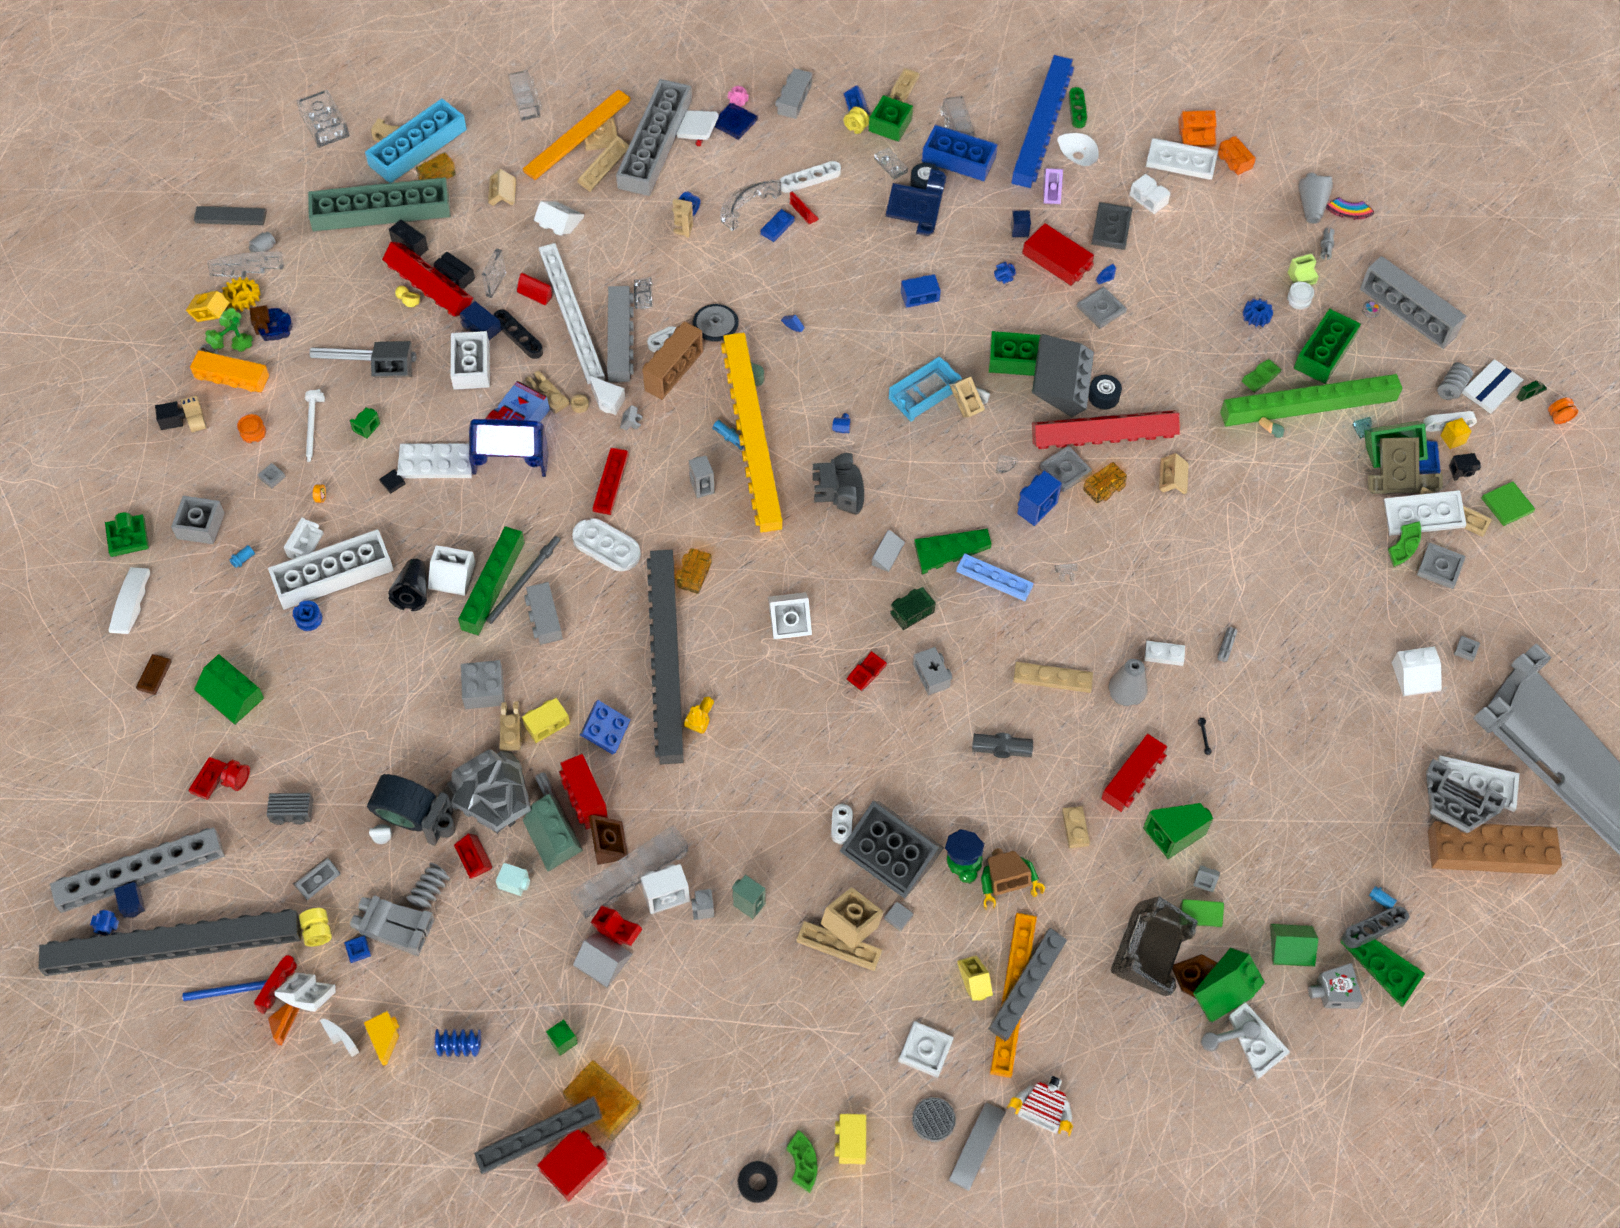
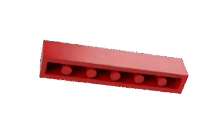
M390 242L382 259L388 264L387 267L397 271L401 278L409 280L411 285L422 290L426 297L435 300V304L445 308L449 315L454 317L460 316V312L471 304L473 300L471 295L404 244Z

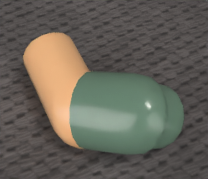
M1265 417L1259 420V424L1268 432L1274 434L1276 438L1283 437L1285 430L1282 425L1273 423Z

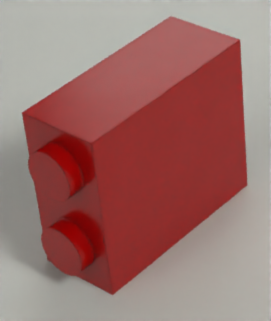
M577 1130L568 1134L537 1164L538 1170L568 1202L608 1164L606 1159L607 1153L601 1146L595 1147L590 1142L592 1138L585 1130Z

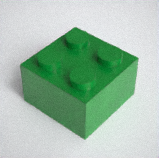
M883 95L869 117V132L899 142L912 121L913 105Z

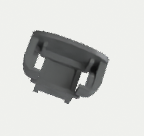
M840 454L831 459V463H813V470H820V472L812 473V480L819 481V485H814L815 492H820V494H814V503L833 502V505H837V509L855 515L861 512L864 504V484L859 468L852 464L853 454Z

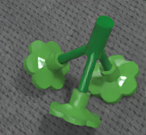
M229 308L227 311L224 310L219 319L220 325L225 326V330L218 333L216 330H207L205 332L207 336L205 339L207 343L211 344L213 349H222L224 347L223 337L230 330H234L236 336L232 339L231 347L239 352L252 347L253 338L251 335L239 333L237 328L240 326L241 314L236 312L234 308Z

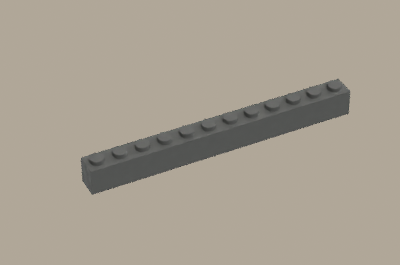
M673 550L650 551V558H647V570H651V574L647 575L648 586H652V591H648L649 602H652V607L649 608V619H653V624H650V636H654V641H650L651 653L655 654V658H651V668L655 670V675H652V687H656V692L652 693L653 704H657V710H653L654 722L658 724V728H654V739L658 740V745L655 746V758L659 757L660 765L684 763L674 557Z
M285 909L278 913L263 912L256 916L241 915L239 918L234 919L220 918L218 921H198L196 924L190 925L181 923L175 925V927L168 928L159 926L155 927L154 930L145 931L137 929L132 933L115 932L110 936L93 935L88 939L71 938L66 942L50 941L47 944L39 945L38 969L44 976L298 942L301 941V925L297 911Z

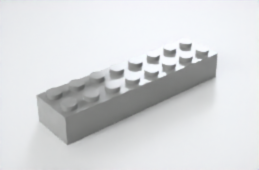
M659 79L616 174L618 189L650 196L675 140L676 133L692 101L691 86Z

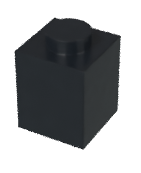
M177 401L155 405L156 420L161 430L183 426L185 413L184 409L179 407Z

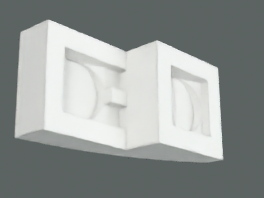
M324 1018L320 1020L333 1044L342 1040L351 1057L359 1053L353 1041L340 1027Z

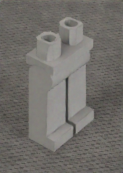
M374 895L372 899L361 898L358 908L366 913L364 917L354 915L350 925L359 931L361 936L365 935L366 938L370 937L419 956L426 941L425 937L428 936L435 919L432 912L425 910L421 912L393 904Z

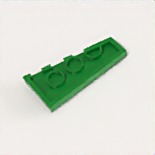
M988 528L914 539L922 575L928 573V570L941 568L946 563L959 561L964 554L972 556L990 549L992 545Z
M1376 939L1357 948H1349L1342 940L1340 941L1401 1007L1405 1005L1425 975L1423 971Z

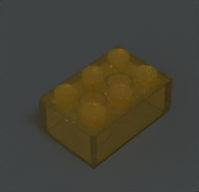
M594 1060L562 1092L564 1099L571 1106H575L592 1097L596 1098L603 1118L591 1124L611 1142L642 1110L641 1102Z

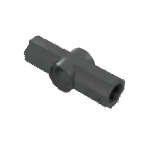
M997 733L995 736L974 734L972 752L992 753L998 758H1008L1010 756L1032 758L1033 739L1014 738L1008 733Z

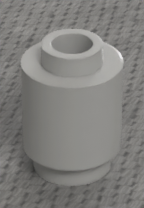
M262 232L249 242V250L252 254L261 256L270 250L276 241L269 232Z

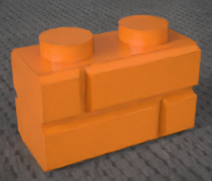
M1236 136L1222 141L1219 145V158L1224 160L1228 164L1229 169L1237 175L1254 167L1255 156Z

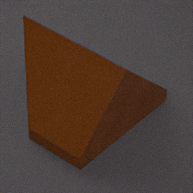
M1200 954L1171 965V968L1181 991L1195 998L1193 992L1218 962Z

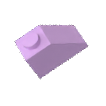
M1044 168L1043 203L1061 204L1063 169Z

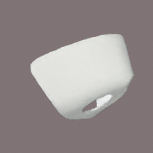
M1069 133L1058 137L1061 151L1074 163L1081 166H1090L1098 160V146L1091 137L1081 133ZM1081 152L1084 157L1078 160L1073 157V154Z

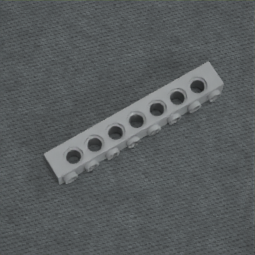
M206 828L197 834L186 835L179 840L162 843L153 849H144L138 854L121 857L112 863H103L97 868L83 870L70 877L59 878L56 882L50 883L54 904L63 913L115 895L114 888L135 882L139 887L223 858L225 855L220 837L215 828ZM203 845L200 849L195 850L197 846ZM178 852H182L180 856L175 857ZM158 859H162L159 863L154 864ZM141 866L139 870L134 871L136 867ZM117 873H121L118 877L114 878ZM100 880L98 884L93 885L95 881ZM76 887H79L77 891L73 892Z

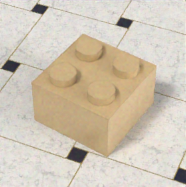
M851 887L826 907L821 925L853 949L878 928L883 911Z

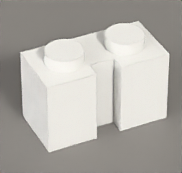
M1144 174L1132 183L1130 196L1150 212L1156 214L1168 204L1170 192L1161 185L1158 187L1153 178Z

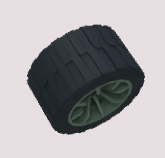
M383 774L376 784L367 808L374 815L388 823L411 831H423L422 820L430 813L431 804L434 798L437 797L427 788L414 781L397 775Z

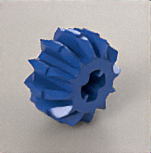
M1253 298L1251 302L1248 301L1243 309L1244 321H1249V325L1253 324L1255 328L1258 325L1263 328L1265 324L1270 323L1273 317L1272 305L1268 304L1267 300L1261 301V298H1259L1257 301Z

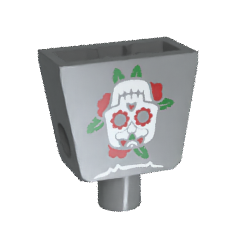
M1352 963L1321 973L1316 979L1317 985L1308 986L1309 997L1311 999L1321 998L1325 1008L1357 1009L1363 1003Z

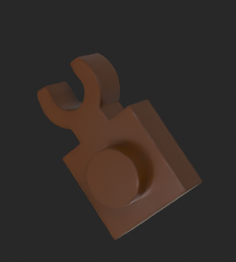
M263 305L249 308L251 324L254 326L256 335H259L260 329H265L266 334L269 333L267 323H270L268 306Z

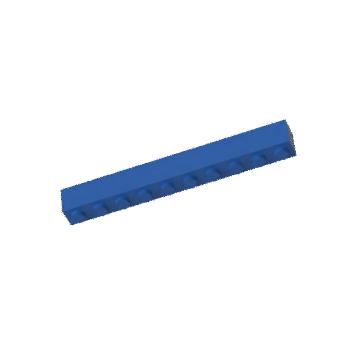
M1057 55L1053 56L1013 171L1011 184L1031 188L1033 182L1037 181V170L1041 169L1043 161L1041 158L1045 157L1047 150L1045 146H1049L1051 136L1049 134H1053L1055 125L1053 122L1056 123L1059 113H1057V110H1061L1063 103L1061 99H1065L1067 91L1065 87H1069L1071 79L1069 76H1072L1074 72V66H1072L1073 59Z

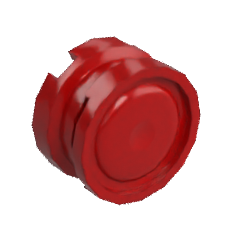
M232 759L226 764L228 768L226 770L223 769L220 779L223 780L221 785L231 787L234 791H240L249 778L250 767L246 764L241 765L239 761Z

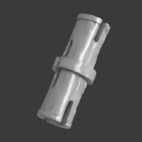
M1328 228L1323 231V239L1320 245L1322 248L1320 257L1325 260V255H1327V260L1332 257V248L1335 243L1333 240L1335 231L1330 228V233H1328Z

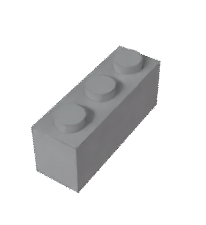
M794 68L787 77L786 86L782 87L781 97H778L776 100V107H778L779 115L797 119L812 86V73Z
M549 582L526 587L527 595H524L526 606H531V611H528L530 622H535L536 626L532 627L534 638H539L540 645L563 640Z

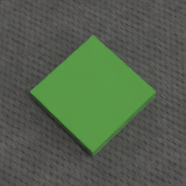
M1513 481L1484 494L1481 498L1503 526L1535 511L1534 506Z

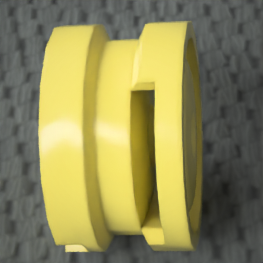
M853 107L845 115L844 124L850 131L853 130L855 134H860L869 125V116L863 109Z

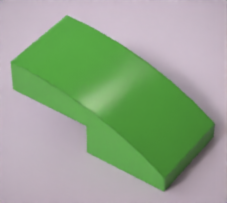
M1268 359L1259 364L1255 371L1244 376L1242 382L1255 393L1272 381L1281 372V369Z

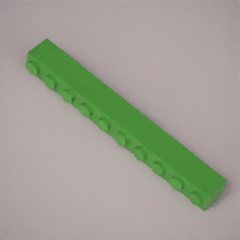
M1392 374L1224 399L1220 413L1226 427L1259 422L1262 417L1273 420L1393 402L1398 400L1403 388L1398 375Z

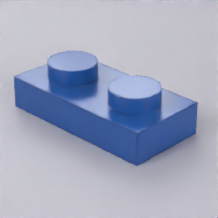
M781 209L760 230V234L775 242L795 222V217Z

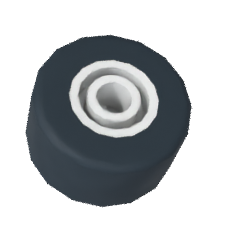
M931 163L917 164L911 170L910 186L926 190L930 169L940 171L939 168Z
M1107 374L1095 377L1089 387L1088 398L1090 403L1096 408L1103 410L1115 407L1119 403L1122 391L1121 383L1117 378Z

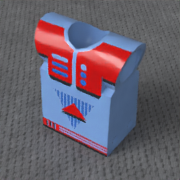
M516 381L499 403L498 408L492 410L487 415L485 424L500 433L507 434L512 440L525 445L529 434L550 411L547 396Z

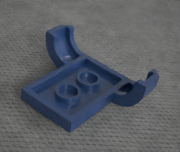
M930 169L926 190L893 183L885 217L917 223L916 234L929 237L934 234L946 180L944 172Z

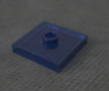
M729 103L718 115L719 117L714 127L739 140L756 123L758 116L740 106H736L734 103Z

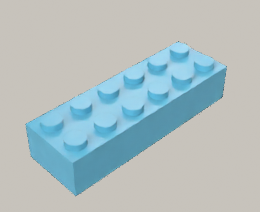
M441 98L365 151L368 166L387 182L392 183L466 131L464 115Z

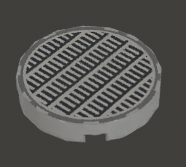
M931 1097L917 1104L913 1111L912 1124L914 1131L920 1138L930 1142H939L951 1135L955 1127L956 1116L948 1102L941 1098Z

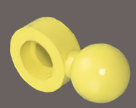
M398 286L396 288L395 295L398 299L402 300L405 306L416 307L420 303L419 294L409 292L406 286Z

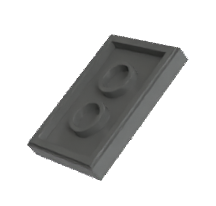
M1099 202L1091 244L1125 250L1133 208Z

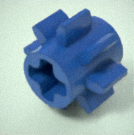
M1007 261L996 265L997 269L994 270V276L998 282L1002 281L1003 284L1014 280L1013 276L1016 275V271L1011 263L1007 264Z
M100 910L96 916L92 915L90 925L93 926L94 933L108 936L113 930L117 931L119 921L116 920L115 913Z

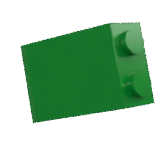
M1201 803L1154 809L1149 812L1143 829L1166 858L1170 859L1204 837L1214 818L1210 810L1206 807L1204 808Z

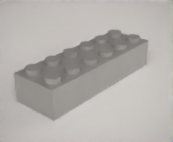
M1382 256L1368 267L1360 288L1361 291L1442 349H1445L1457 337L1466 318V315L1450 305Z

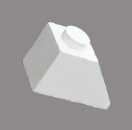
M591 377V389L599 409L605 413L616 415L625 401L624 388Z

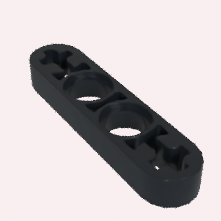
M502 309L494 313V316L500 320L502 332L532 359H538L543 355L542 344L511 314ZM515 326L517 330L509 331L508 328ZM521 337L528 338L525 342L519 341Z

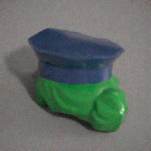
M963 829L950 834L947 838L945 845L947 864L951 872L959 876L961 882L971 884L976 880L977 872L982 867V854L985 843L975 832Z

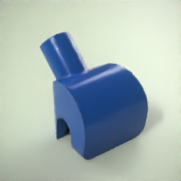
M843 413L841 418H834L832 424L833 431L837 433L850 432L851 418H849L847 413Z

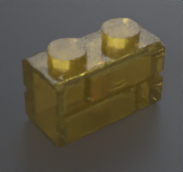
M445 152L416 167L418 180L446 178L447 180L456 175L454 162Z
M1112 462L1088 478L1084 483L1083 490L1096 503H1100L1102 500L1107 501L1111 498L1112 493L1115 491L1120 492L1125 488L1127 474Z
M691 548L688 554H684L682 569H678L675 576L679 589L689 590L696 594L700 592L712 564V555L710 553L700 552V550Z

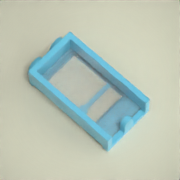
M939 356L889 388V399L912 422L917 416L952 395L953 392L949 384L962 378L960 374L954 372L947 361H944Z

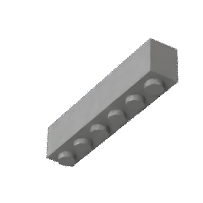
M608 286L607 373L609 382H630V374H634L633 364H630V360H634L633 349H630V346H634L633 335H630V332L634 331L633 321H630V318L634 317L633 307H630V304L634 303L633 293H630L629 286Z

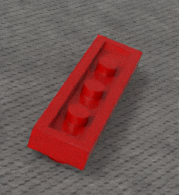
M610 447L592 507L593 512L607 515L612 514L629 456L628 450Z

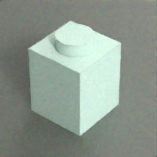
M503 863L496 879L498 889L521 896L523 891L528 889L530 879L527 870Z

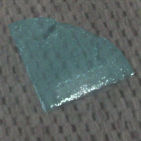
M1371 417L1353 422L1352 425L1360 439L1365 437L1364 429L1372 427Z

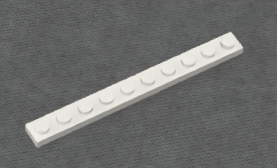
M556 244L539 247V253L587 384H591V377L605 380L603 370Z

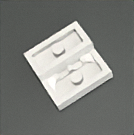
M295 973L275 991V996L294 1007L315 1012L336 993L334 984L317 983L313 974Z

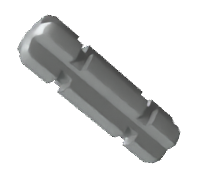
M1227 628L1217 657L1219 661H1228L1237 634L1236 628Z

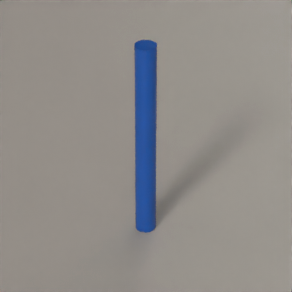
M267 980L185 992L182 994L183 1001L260 990Z

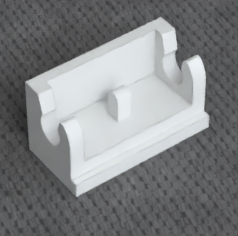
M305 518L300 519L284 546L287 557L295 559L314 551L324 534L322 530L318 529V524L305 520Z

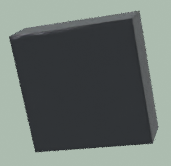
M395 469L379 479L380 483L390 494L406 485L402 477L397 475Z

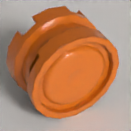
M1566 397L1550 405L1548 412L1553 416L1552 419L1555 424H1563L1577 416L1578 409L1574 405L1573 400L1570 397Z
M245 415L238 421L237 429L243 441L247 443L259 442L265 437L266 428L258 415Z

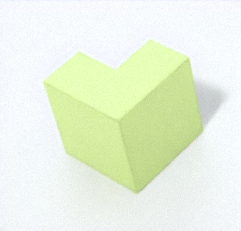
M1312 254L1292 259L1288 275L1293 283L1306 282L1310 285L1317 283L1319 276L1314 269L1317 261Z

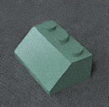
M548 794L531 805V811L526 813L523 822L548 872L583 851L559 801L555 797Z

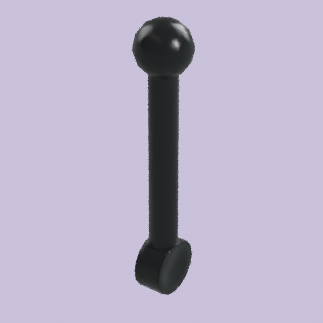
M1199 718L1198 725L1201 726L1205 745L1204 753L1210 755L1212 750L1209 748L1205 730L1206 719Z

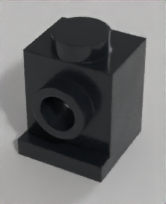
M1475 453L1453 456L1449 468L1454 481L1458 480L1459 477H1470L1481 469V463L1477 460Z

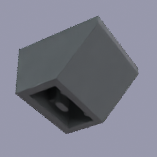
M411 341L375 342L371 356V376L375 378L412 377Z

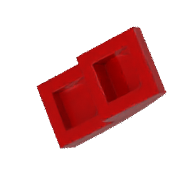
M871 651L861 665L858 664L846 680L862 691L881 673L887 663Z

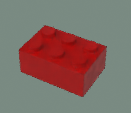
M583 753L560 762L561 770L558 771L561 778L560 781L564 791L567 790L572 808H575L579 824H584L587 830L591 828L590 815L608 818L606 804Z

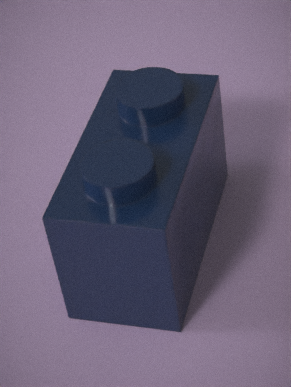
M476 301L460 312L461 325L471 332L487 331L489 341L502 331L500 320Z

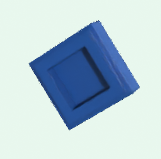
M365 935L344 942L350 963L371 957Z

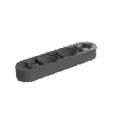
M1401 906L1392 907L1348 927L1342 935V941L1349 948L1362 946L1403 927L1409 920V913ZM1379 920L1385 921L1388 927L1382 926ZM1363 927L1370 928L1373 934L1366 933Z

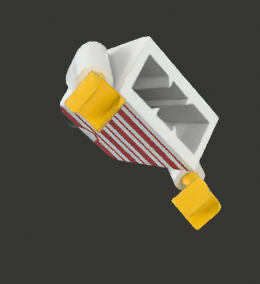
M1050 1076L1046 1085L1037 1082L1035 1086L1030 1085L1020 1091L1015 1097L1011 1098L1006 1107L1007 1109L1014 1107L1016 1109L1015 1114H1018V1117L1053 1133L1058 1131V1134H1060L1061 1131H1066L1069 1137L1071 1135L1073 1124L1070 1104L1065 1100L1066 1094L1059 1091L1062 1081L1055 1076Z

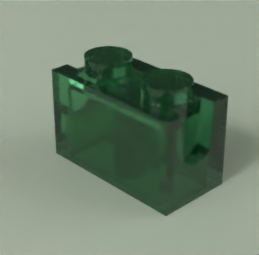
M922 586L919 589H913L907 596L894 600L891 604L893 610L890 611V614L902 630H905L935 613L936 603Z

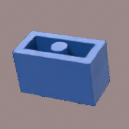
M934 274L901 281L900 292L905 307L908 308L940 301L941 290Z

